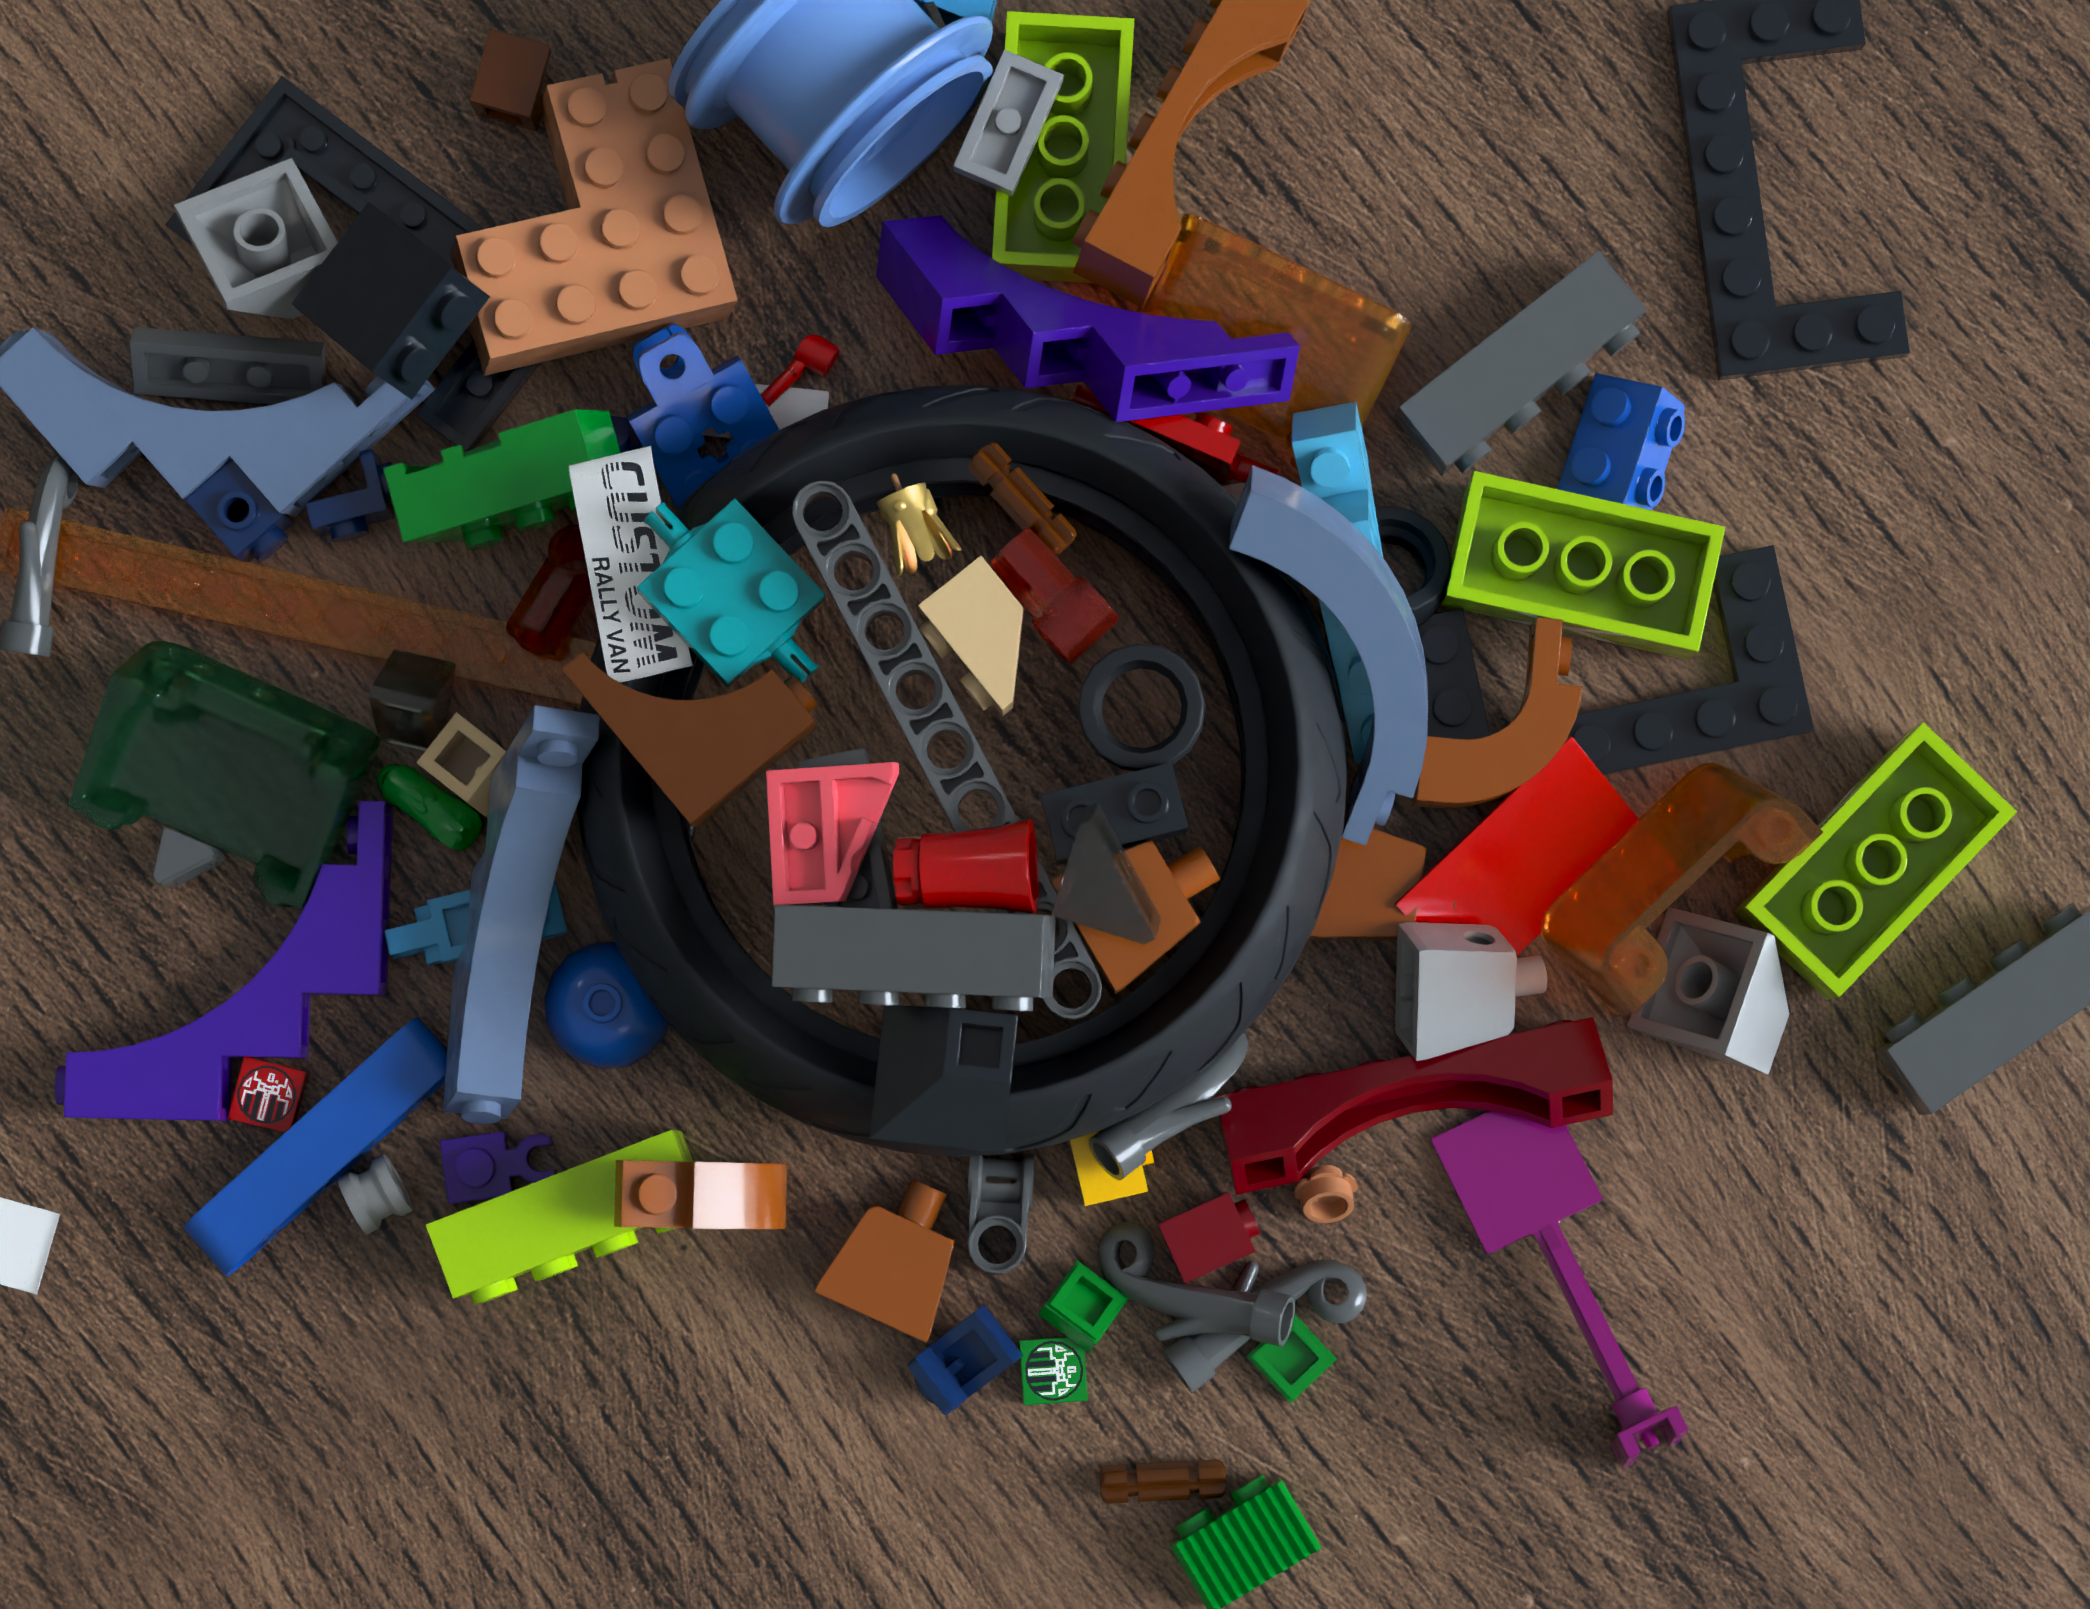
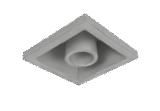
M292 158L174 205L176 214L227 310L286 319H295L303 315L291 303L338 241Z
M1668 907L1626 1027L1710 1058L1769 1075L1789 1017L1775 936L1756 929Z

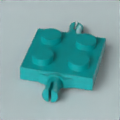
M736 499L732 500L708 523L695 527L691 531L674 515L665 502L656 507V514L652 511L645 518L644 523L650 526L670 550L663 564L637 586V593L727 688L752 666L768 661L772 657L790 676L794 675L801 684L807 680V674L811 677L819 668L818 664H815L792 639L800 623L825 601L826 594Z

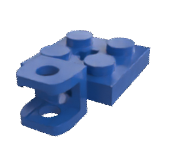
M669 323L633 344V362L654 401L626 417L642 446H651L654 467L676 507L679 508L699 486L725 467L733 458L778 431L779 428L738 355L710 369L691 336L683 327L676 323ZM669 354L677 355L676 361L671 366L660 367V362L665 356ZM713 427L718 435L729 432L731 440L725 444L726 453L718 458H715L711 453L701 456L697 451V448L705 443L702 432Z

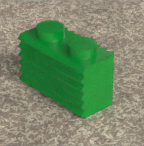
M1260 1474L1230 1492L1235 1502L1233 1505L1212 1516L1208 1507H1205L1174 1526L1179 1537L1169 1542L1170 1547L1207 1609H1221L1227 1606L1232 1601L1239 1599L1244 1594L1322 1548L1280 1477L1268 1483L1265 1476Z

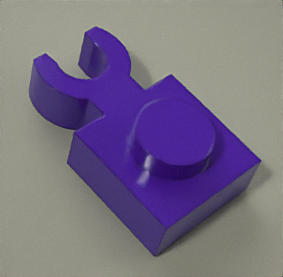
M504 1131L440 1140L448 1204L491 1199L514 1191L513 1176L521 1175L525 1180L535 1183L557 1174V1170L537 1171L531 1166L529 1161L530 1153L534 1148L553 1144L552 1137L542 1134L531 1135L522 1140L515 1149H508L507 1135Z

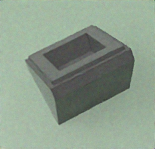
M164 827L153 877L158 885L174 889L224 863L223 860L226 858L222 850Z

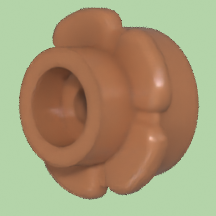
M1322 1165L1307 1172L1305 1178L1296 1184L1294 1195L1296 1199H1300L1304 1215L1309 1220L1318 1223H1332L1346 1218L1353 1211V1192L1357 1191L1358 1185L1356 1179L1351 1174L1342 1173L1338 1167L1332 1165Z

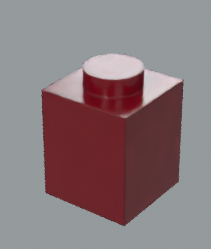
M1229 1192L1218 1195L1157 1223L1183 1283H1188L1256 1252L1250 1238L1261 1234L1246 1200L1243 1199L1234 1203Z

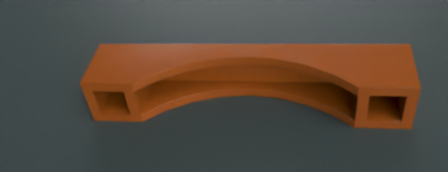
M1210 0L1209 6L1217 10L1210 22L1199 18L1195 23L1182 50L1183 53L1190 56L1183 69L1172 65L1168 70L1155 97L1156 100L1163 103L1155 117L1146 112L1143 114L1129 141L1128 147L1135 150L1129 164L1126 165L1117 161L1108 175L1100 193L1101 196L1108 199L1101 213L1099 214L1089 209L1082 220L1072 244L1081 248L1073 273L1143 308L1171 257L1182 228L1174 200L1173 163L1179 138L1195 116L1219 94L1250 77L1277 69L1304 20L1311 0Z

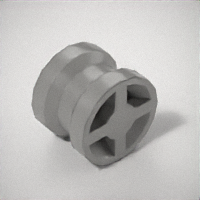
M385 1154L373 1159L370 1168L358 1175L349 1172L338 1178L342 1195L355 1220L366 1234L379 1229L382 1220L392 1214L404 1216L414 1210L413 1203L400 1175Z

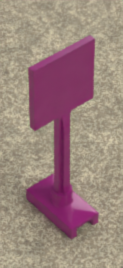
M1488 1111L1431 1138L1430 1141L1486 1255L1494 1253L1527 1236H1533L1536 1239L1616 1401L1611 1406L1623 1430L1616 1435L1611 1448L1621 1468L1624 1469L1634 1464L1641 1453L1636 1443L1637 1440L1642 1439L1647 1450L1659 1445V1441L1654 1433L1658 1430L1661 1431L1668 1447L1680 1442L1688 1431V1427L1678 1407L1674 1406L1657 1411L1647 1389L1640 1390L1559 1227L1561 1220L1603 1201L1567 1126L1549 1128L1523 1117Z

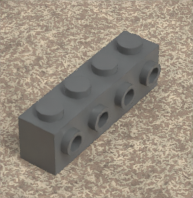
M1598 250L1399 406L1394 417L1441 476L1454 466L1463 474L1492 451L1486 441L1503 427H1506L1513 435L1533 420L1542 411L1535 402L1555 387L1562 396L1591 373L1585 363L1596 354L1605 349L1612 357L1637 338L1641 332L1635 324L1639 322L1647 309Z
M2073 902L2060 909L2041 923L2047 933L2029 946H2026L2022 939L2011 943L1989 959L1995 968L1993 971L1975 983L1969 975H1966L1936 996L1942 1004L1941 1007L1921 1019L1916 1011L1912 1012L1884 1032L1890 1042L1875 1052L1919 1115L1933 1114L2090 1005V906L2084 907L2079 911Z
M775 905L772 987L792 988V1001L833 1002V989L859 990L858 1004L899 1005V992L925 993L926 1007L966 1008V995L992 996V1009L1033 1011V997H1053L1056 916Z

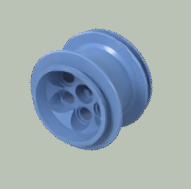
M721 0L700 24L679 55L669 78L668 91L678 104L686 106L685 118L687 123L693 128L711 129L740 117L789 170L774 202V216L777 221L783 224H796L814 217L822 226L831 227L850 220L889 194L924 164L962 124L984 94L992 77V65L984 56L992 40L993 26L991 21L985 16H969L956 20L940 29L914 0Z

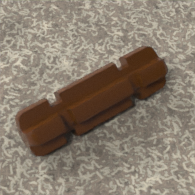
M991 442L971 458L968 464L971 474L983 487L987 484L992 486L994 490L990 495L1025 533L1031 530L1036 535L1032 541L1047 557L1054 558L1061 554L1073 543L1077 536L1076 529L1062 514L1054 516L1050 511L1054 505L1019 467L1013 470L1008 465L1012 459L997 443Z
M1218 1459L1197 1460V1467H1188V1461L1136 1463V1470H1127L1126 1464L1105 1465L1100 1470V1494L1102 1501L1107 1504L1128 1503L1129 1496H1138V1502L1190 1500V1493H1199V1499L1221 1498L1226 1492L1225 1466L1223 1461Z

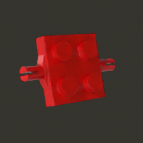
M1080 384L1078 385L1071 401L1110 415L1091 390L1082 387ZM1198 413L1195 421L1180 414L1125 421L1162 440L1201 467L1208 475L1224 482L1227 480L1232 482L1234 479L1246 484L1252 465L1276 475L1279 471L1243 456L1244 452L1239 451L1241 440L1230 436L1233 427L1203 413Z

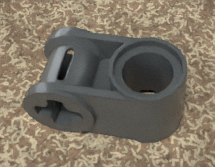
M1025 1153L1022 1160L983 1158L982 1155L970 1156L967 1208H970L968 1246L970 1256L975 1265L985 1273L992 1275L1008 1274L1016 1269L1024 1259L1027 1244L1028 1212L1032 1211L1035 1154ZM988 1178L1012 1179L1017 1182L1015 1184L988 1183L985 1180ZM996 1227L1007 1229L1016 1240L1014 1255L1010 1260L1000 1264L990 1263L981 1256L978 1247L984 1232Z

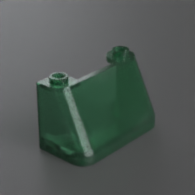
M152 641L142 647L111 674L68 807L86 814L88 820L93 824L112 830L120 829L123 825H131L138 822L146 815L256 864L252 880L254 885L261 890L262 897L278 906L295 907L302 910L311 896L322 864L329 863L370 773L381 741L371 729L193 649L168 641Z

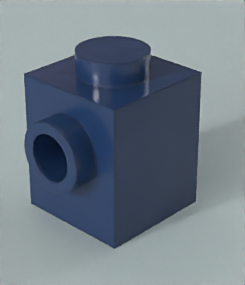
M233 459L185 499L234 556L246 565L254 558L262 562L277 552L288 539L284 532L294 524L286 514L279 513Z

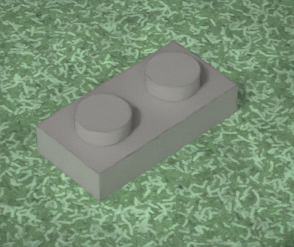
M1004 50L955 160L953 171L1013 197L1063 83V74Z

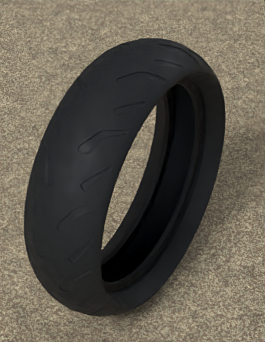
M970 384L923 386L869 395L821 410L774 432L733 458L725 467L699 486L674 512V515L691 531L695 527L708 523L732 500L736 499L782 549L791 556L805 546L793 518V501L798 492L809 483L829 481L842 487L850 497L859 516L880 510L877 502L896 492L891 479L892 474L897 475L902 489L919 483H925L926 489L930 490L933 498L976 497L994 499L990 495L994 490L992 486L987 484L983 487L968 469L971 458L984 446L994 442L1012 459L1008 465L1013 470L1019 467L1054 505L1050 510L1051 512L1062 514L1064 517L1073 519L1108 537L1138 558L1160 578L1187 609L1207 640L1228 690L1234 710L1240 744L1241 788L1238 819L1231 851L1220 882L1203 916L1199 920L1200 923L1192 930L1185 942L1153 976L1130 995L1099 1015L1065 1031L1030 1042L1015 1044L1004 1153L870 1139L880 1039L845 1027L812 1010L801 1001H792V995L782 987H772V978L758 966L738 942L716 908L702 878L690 840L686 818L601 716L598 741L582 766L581 797L576 811L585 863L600 911L617 948L649 1000L679 1036L708 1063L758 1100L809 1126L850 1141L899 1152L941 1156L1007 1154L1052 1146L1116 1124L1148 1109L1190 1082L1237 1041L1265 1010L1292 971L1319 917L1333 878L1344 827L1348 774L1345 723L1337 679L1321 629L1298 581L1266 562L1229 549L1231 521L1238 501L1201 467L1162 440L1125 421L1115 422L1110 415L1080 403L1023 389ZM831 499L816 500L809 505L805 513V522L809 527L817 531L831 530L840 522L843 510L838 503ZM599 636L590 661L607 674ZM689 648L693 666L622 682L621 684L654 697L672 700H694L706 665ZM582 695L579 712L598 714Z

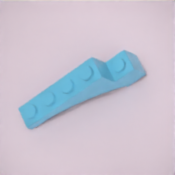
M1356 401L1293 413L1292 446L1301 487L1315 494L1340 512L1370 541L1383 557L1371 485L1369 460ZM1319 599L1355 764H1357L1362 759L1371 731L1374 712L1372 691L1365 666L1355 644L1344 626Z

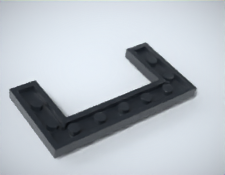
M1712 0L1670 6L1667 11L1718 381L1906 357L1910 353L1901 291L1776 306L1742 69L1744 64L1862 50L1866 42L1860 0Z
M283 76L276 82L185 199H190L292 158L298 170L359 215L367 203L370 202L452 266L451 251L456 236L484 229ZM175 212L165 225L194 248ZM473 340L415 415L454 446L462 445L464 452L472 450L480 443L541 363L484 376Z
M1774 545L1719 556L1713 586L1734 683L1577 714L1567 739L1572 736L1603 775L1809 734L1814 731ZM1464 609L1433 614L1428 621L1417 626L1424 649L1427 673V736L1471 740L1488 737L1501 731H1489Z

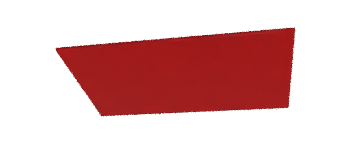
M1570 736L1552 760L1539 773L1522 786L1513 790L1410 888L1395 905L1405 916L1418 905L1415 921L1418 923L1476 924L1496 927L1515 949L1517 956L1648 830L1575 739ZM1457 899L1456 907H1455V911H1454L1453 904H1454L1455 900Z

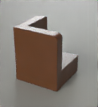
M490 28L469 99L476 115L537 131L542 116L539 93L551 55L549 46L542 42Z

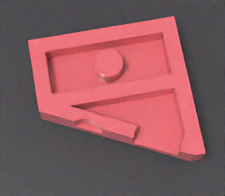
M885 762L766 771L773 906L846 902L899 775V763Z

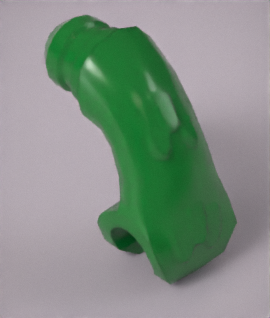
M389 764L379 771L376 783L386 801L408 814L424 827L432 837L451 849L462 851L471 846L479 836L482 822L478 813L461 799L452 796L432 783L415 768L407 765Z

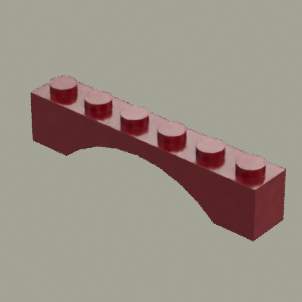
M1594 1017L1576 1021L1558 1020L1543 1028L1509 1034L1426 1060L1416 1061L1412 1055L1387 1061L1381 1059L1369 1060L1349 1069L1325 1074L1307 1073L1292 1081L1264 1087L1246 1086L1235 1090L1233 1093L1216 1096V1099L1221 1097L1228 1098L1232 1104L1229 1112L1218 1117L1236 1195L1299 1182L1322 1157L1346 1139L1378 1123L1411 1113L1447 1108L1483 1109L1523 1117L1549 1128L1613 1115V1079Z

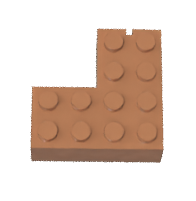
M670 58L615 70L609 85H605L602 73L547 85L540 109L568 210L456 236L451 251L454 268L490 296L470 323L484 376L642 339L669 323H676L685 329L727 319L731 314L738 299L690 128L685 118L684 107L678 104L668 91L669 78L673 69Z

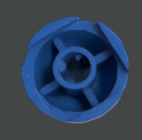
M615 942L592 943L569 954L551 975L544 997L546 1024L557 1045L577 1062L599 1069L629 1067L648 1056L666 1037L670 1025L669 1022L649 1000L621 956Z

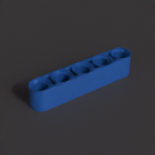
M419 1017L408 1022L203 1206L185 1224L183 1230L225 1277L231 1275L260 1251L334 1184L339 1177L345 1174L445 1083L447 1048Z

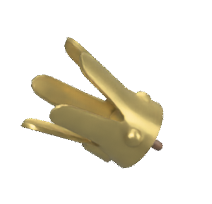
M892 474L891 479L896 492L879 500L877 505L881 510L882 519L887 521L890 528L897 576H901L903 567L908 575L916 572L918 566L915 550L923 561L932 560L935 554L934 551L944 560L951 559L952 551L950 546L956 551H961L962 549L937 516L938 510L930 490L926 489L925 483H919L902 489L897 475Z

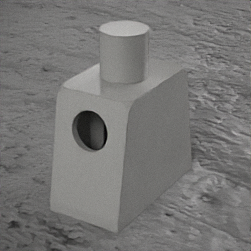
M1398 923L1395 1033L1416 1061L1430 1059L1509 1035L1514 1029L1515 997L1542 994L1547 989V971L1541 956L1517 958L1515 949L1496 927L1476 924Z

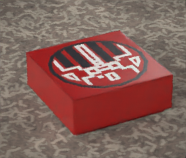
M244 1057L228 1119L285 1133L297 1121L309 1072Z

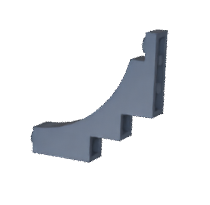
M33 327L28 332L23 329L12 334L0 345V387L85 484L105 488L143 453L181 498L186 499L233 459L279 513L294 517L306 508V503L315 500L360 459V451L371 449L435 390L427 380L411 400L377 376L365 389L369 397L364 402L358 398L351 388L334 382L307 395L274 405L244 410L203 411L170 407L127 392L101 377L77 359L49 332Z
M534 705L490 778L486 850L471 875L467 945L453 965L443 1103L444 1112L460 1113L461 1118L470 1123L492 1124L500 1121L501 1118L507 1119L521 1100L526 1036L541 938L559 860L573 815L581 797L583 762L599 738L600 715Z

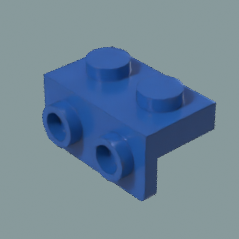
M1595 373L1557 489L1652 510L1662 499L1665 490L1664 472L1672 448L1678 445L1684 433L1685 405L1664 387Z

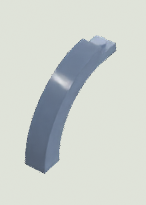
M1252 465L1231 521L1229 549L1266 562L1290 575L1308 588L1331 610L1344 626L1355 644L1366 669L1372 691L1374 712L1370 735L1346 796L1344 827L1341 837L1366 846L1374 824L1381 826L1386 824L1392 810L1395 793L1413 799L1423 767L1428 733V687L1424 649L1416 619L1402 587L1387 562L1370 541L1348 519L1310 491L1284 477Z

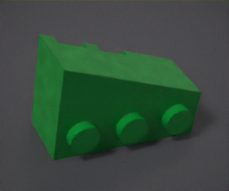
M574 409L499 432L500 439L464 452L462 445L441 450L443 461L430 466H406L405 463L401 462L383 468L403 542H465L467 550H479L503 542L502 532L516 526L519 531L535 530L556 522L554 515L556 511L570 507L571 512H577L569 465L621 453L610 412Z

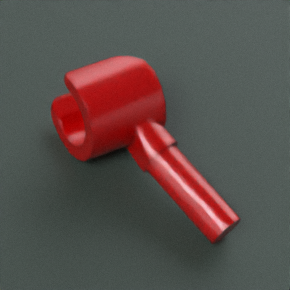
M820 335L805 337L798 346L793 361L787 365L788 368L760 394L762 399L770 407L800 379L806 368L824 378L837 360L840 350L836 345Z

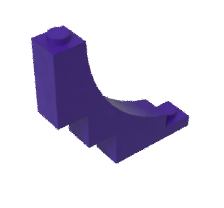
M941 215L883 221L876 277L935 355L994 348L1024 388L1083 381L1115 422L1284 402L1290 399L1300 345L1289 332L1231 339L1216 321L1149 315L1088 301L1045 286L996 262L958 234Z
M359 801L358 816H349L347 824L348 854H357V865L322 864L311 896L292 931L275 955L254 978L226 1002L198 1020L148 1041L103 1051L67 1052L66 1066H58L55 1076V1099L58 1105H64V1117L230 1121L228 1114L231 1107L232 1057L309 1059L311 995L387 997L389 949L384 930L390 929L393 806L385 801Z

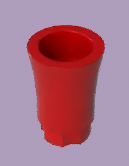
M1027 819L996 827L959 832L924 833L921 839H896L895 849L893 850V879L897 903L899 905L924 903L925 908H989L1036 914L1039 896L1037 841L1033 820Z

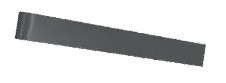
M816 481L809 483L798 492L793 501L792 514L797 531L953 831L959 832L976 829L965 825L958 813L962 800L969 794L976 792L990 796L998 809L994 822L985 828L1018 822L1009 801L850 497L842 487L833 482ZM831 499L838 503L843 510L842 518L838 525L827 531H817L809 527L805 522V513L809 505L814 501ZM852 557L862 558L873 567V577L870 583L863 589L856 591L841 587L835 579L836 570L839 565ZM882 616L893 617L904 626V637L896 647L888 650L877 649L866 639V632L870 623ZM912 675H923L930 679L935 686V696L932 702L925 708L918 710L905 707L897 698V688L901 681ZM954 734L964 742L967 749L966 756L957 767L942 769L935 766L928 758V747L937 736ZM1038 859L1039 896L1037 911H1046L1056 916L1060 928L1059 937L1054 947L1053 980L1061 972L1074 970L1084 974L1091 988L1090 997L1087 1002L1081 1007L1074 1009L1059 1005L1053 997L1041 999L1052 1014L1061 1019L1075 1020L1085 1017L1094 1010L1101 998L1102 984L1091 958ZM995 909L996 913L1030 914L1024 912Z

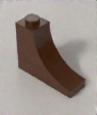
M583 652L562 668L563 672L695 829L818 728L816 721L809 714L818 706L815 699L794 675H791L783 682L773 669L758 680L728 694L697 700H672L654 697L622 685L595 666Z

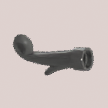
M60 455L54 456L43 468L35 489L28 521L21 522L19 526V570L9 621H2L0 650L47 657L51 655L54 627H49L62 511L69 508L73 503L80 482L79 476Z
M1245 1032L1226 1052L1190 1082L1148 1109L1100 1130L1089 1139V1147L1099 1165L1114 1179L1122 1180L1146 1161L1145 1154L1160 1143L1197 1123L1229 1112L1232 1104L1228 1098L1210 1099L1230 1079L1245 1059L1249 1046Z
M1121 1222L1111 1226L1103 1234L1098 1249V1260L1106 1280L1130 1300L1158 1312L1179 1317V1319L1165 1324L1155 1331V1337L1159 1341L1196 1334L1229 1333L1250 1336L1254 1341L1280 1347L1285 1345L1291 1332L1295 1314V1299L1293 1296L1265 1289L1261 1290L1258 1294L1147 1277L1144 1275L1149 1270L1154 1258V1243L1151 1235L1144 1227L1134 1222ZM1125 1241H1131L1136 1247L1137 1253L1134 1262L1128 1267L1120 1259V1248Z
M1317 1260L1299 1265L1271 1279L1253 1292L1252 1289L1259 1272V1267L1255 1261H1249L1244 1266L1232 1288L1233 1291L1258 1294L1261 1290L1265 1289L1291 1295L1295 1301L1308 1292V1298L1314 1311L1323 1320L1332 1324L1346 1323L1355 1319L1363 1310L1367 1300L1366 1285L1362 1277L1352 1267L1336 1260ZM1325 1283L1340 1284L1348 1292L1347 1300L1341 1304L1333 1305L1326 1301L1324 1297ZM1229 1333L1183 1336L1162 1350V1354L1181 1382L1193 1393L1215 1377L1216 1373L1214 1370L1251 1337Z

